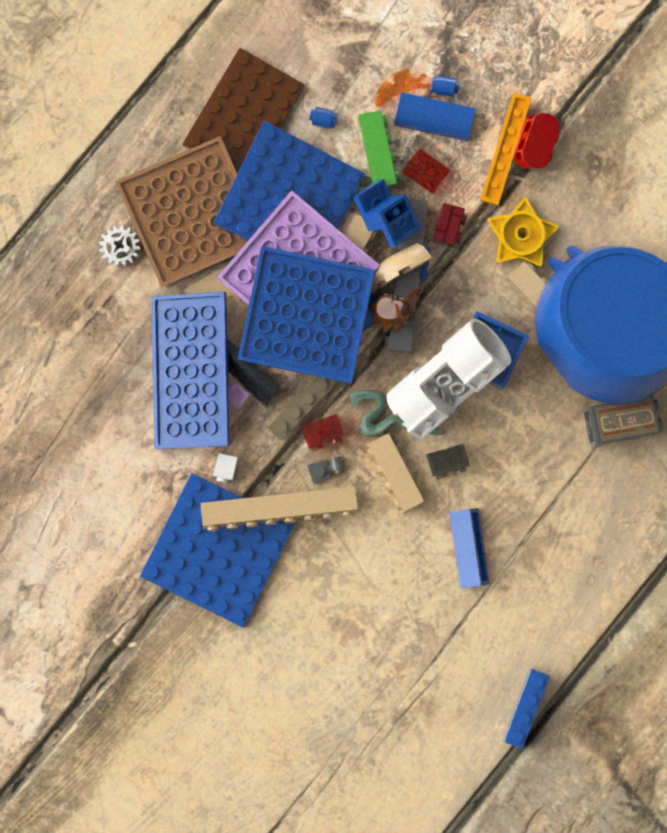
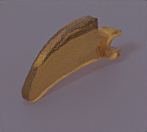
M409 69L392 74L379 87L375 97V106H382L386 101L400 95L401 92L405 93L418 88H428L430 86L429 83L425 85L421 83V79L426 78L427 75L421 74L418 78H413L410 75Z

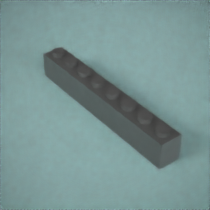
M408 199L421 229L395 246V252H399L416 243L423 246L427 200ZM420 267L405 275L400 273L401 275L393 280L391 290H394V297L398 296V299L399 297L405 298L409 290L418 288ZM416 308L412 315L413 319L408 321V325H402L400 332H396L393 327L390 328V335H386L385 346H388V351L411 354Z

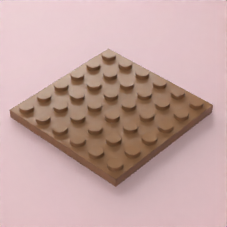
M221 136L115 181L161 287L237 255L248 242L213 224L237 176Z

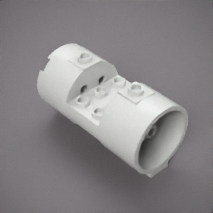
M472 319L442 345V351L421 368H415L387 393L389 407L394 415L398 413L399 417L404 421L402 425L407 428L408 433L422 440L454 413L455 408L472 393L479 392L511 364V356L502 340L490 327L480 320Z

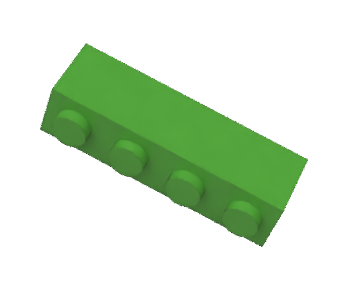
M381 110L360 114L358 119L372 184L379 179H384L388 189L395 188L400 180L398 170L394 171L393 163H396L394 152H390L389 145L392 142L390 133L386 134L385 127L388 126L386 115L382 116Z

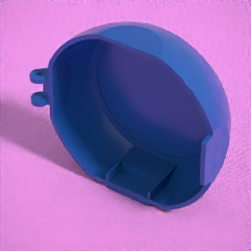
M571 245L566 249L570 259L564 263L555 257L548 260L551 269L555 273L546 282L536 307L535 330L538 344L568 385L579 394L595 401L615 405L643 402L667 386V262L652 253L630 246H602L583 252Z

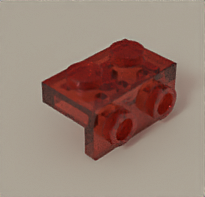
M420 148L410 159L403 173L434 194L451 170Z

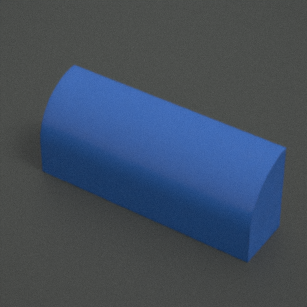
M401 92L394 126L468 142L475 108Z

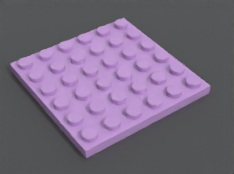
M291 191L219 274L217 279L249 306L261 246L376 270L380 265L297 194Z

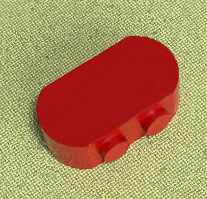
M540 113L526 118L514 152L517 164L523 169H540L547 166L553 157L552 151L554 145L559 140L558 134L560 131L559 122L553 115Z

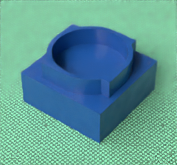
M476 311L473 319L480 320L490 327L502 340L511 356V364L489 382V384L503 390L529 336Z

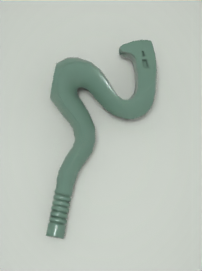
M360 390L350 393L353 407H357V403L360 400L372 399L378 403L375 409L368 412L362 418L360 430L363 435L380 437L394 425L407 429L402 425L404 421L398 416L386 418L377 425L373 424L374 420L384 411L386 406V398L383 393L375 390ZM436 427L429 434L439 435L440 428Z

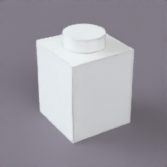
M221 453L218 454L213 475L217 477V481L228 483L229 480L233 481L238 458Z

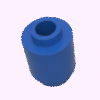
M445 76L433 77L431 92H435L436 95L454 97V93L458 94L460 83L456 82V78Z
M316 106L315 110L311 109L309 121H312L314 126L330 129V127L335 128L338 113Z

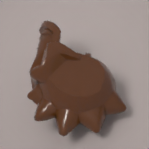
M423 289L409 290L405 298L399 297L398 299V296H389L387 293L379 297L375 303L369 306V309L374 313L373 324L382 323L383 332L385 333L391 327L396 332H400L402 325H408V321L413 319L412 315L415 312L416 304Z

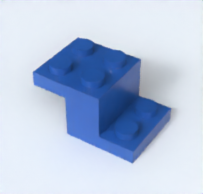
M384 179L377 180L353 197L368 231L383 230L390 247L397 246L421 229L406 194L391 196Z

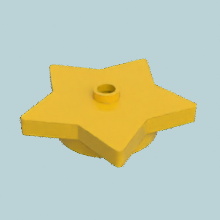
M527 197L523 198L511 214L487 219V223L499 240L497 264L520 258L538 268L542 267L543 245L555 233L559 225L539 218ZM520 232L524 233V234H525V238H524V239L520 238V237L518 236V233H520Z

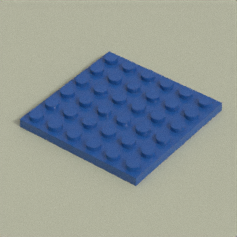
M263 121L213 224L249 241L286 196L293 191L335 228L339 229L365 173Z
M261 246L238 360L352 384L375 270Z
M191 473L140 577L244 628L295 524L278 521L277 524L269 526L265 525V523H260L258 526L251 528L241 525L233 530H228L227 527L219 528L218 531L208 532L207 529L203 530L201 503L243 498Z

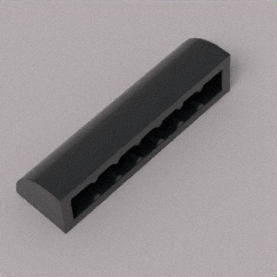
M228 339V372L257 400L266 406L281 390L280 387L254 363L238 360L239 349Z

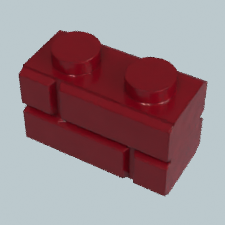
M443 203L432 242L452 248L455 247L456 243H460L462 233L459 232L460 226L465 225L467 215L464 214V208Z

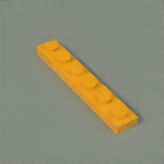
M513 92L480 198L482 202L495 206L499 205L531 97Z

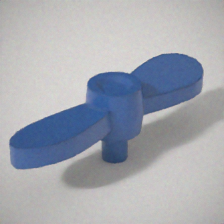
M425 246V248L427 249V251H428L429 254H430V248H429V246ZM429 262L422 265L419 276L421 282L427 280Z

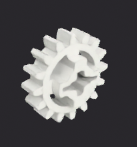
M121 225L120 229L113 226V231L106 229L107 236L102 234L101 237L104 241L99 242V245L103 246V248L99 249L100 253H105L103 259L109 258L108 263L111 265L115 262L116 267H119L120 263L125 267L127 261L133 263L132 257L138 258L135 252L141 250L139 246H136V244L140 243V240L134 239L137 236L136 232L130 234L131 228L129 227L127 230H124L123 225ZM121 234L120 237L113 238L114 235ZM129 238L132 241V249L127 244ZM122 242L124 248L117 250L116 244H121ZM107 244L112 247L111 254L107 250ZM120 255H127L124 258H119Z

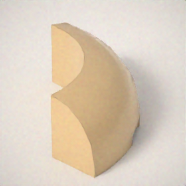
M416 243L380 262V266L374 273L370 295L393 282L394 279L401 275L400 273L405 275L426 264L432 259L427 249L421 244Z

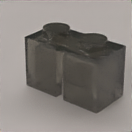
M464 444L426 454L431 476H436L437 479L447 477L448 472L455 471V474L467 471L466 467L470 466Z

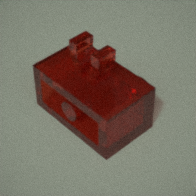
M337 414L301 427L308 449H313V451L325 448L323 444L329 442L332 445L342 441V437H345Z

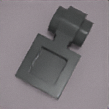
M340 456L331 459V464L327 465L326 459L307 465L313 484L330 479V471H334V474L345 472L346 465L344 459L342 460Z

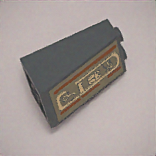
M652 395L645 401L636 404L615 405L606 403L585 408L583 413L590 447L660 434V429H663L661 418L657 417L656 411L659 410L657 399H654Z

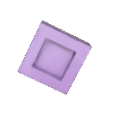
M235 382L229 389V403L238 410L249 398L250 394Z

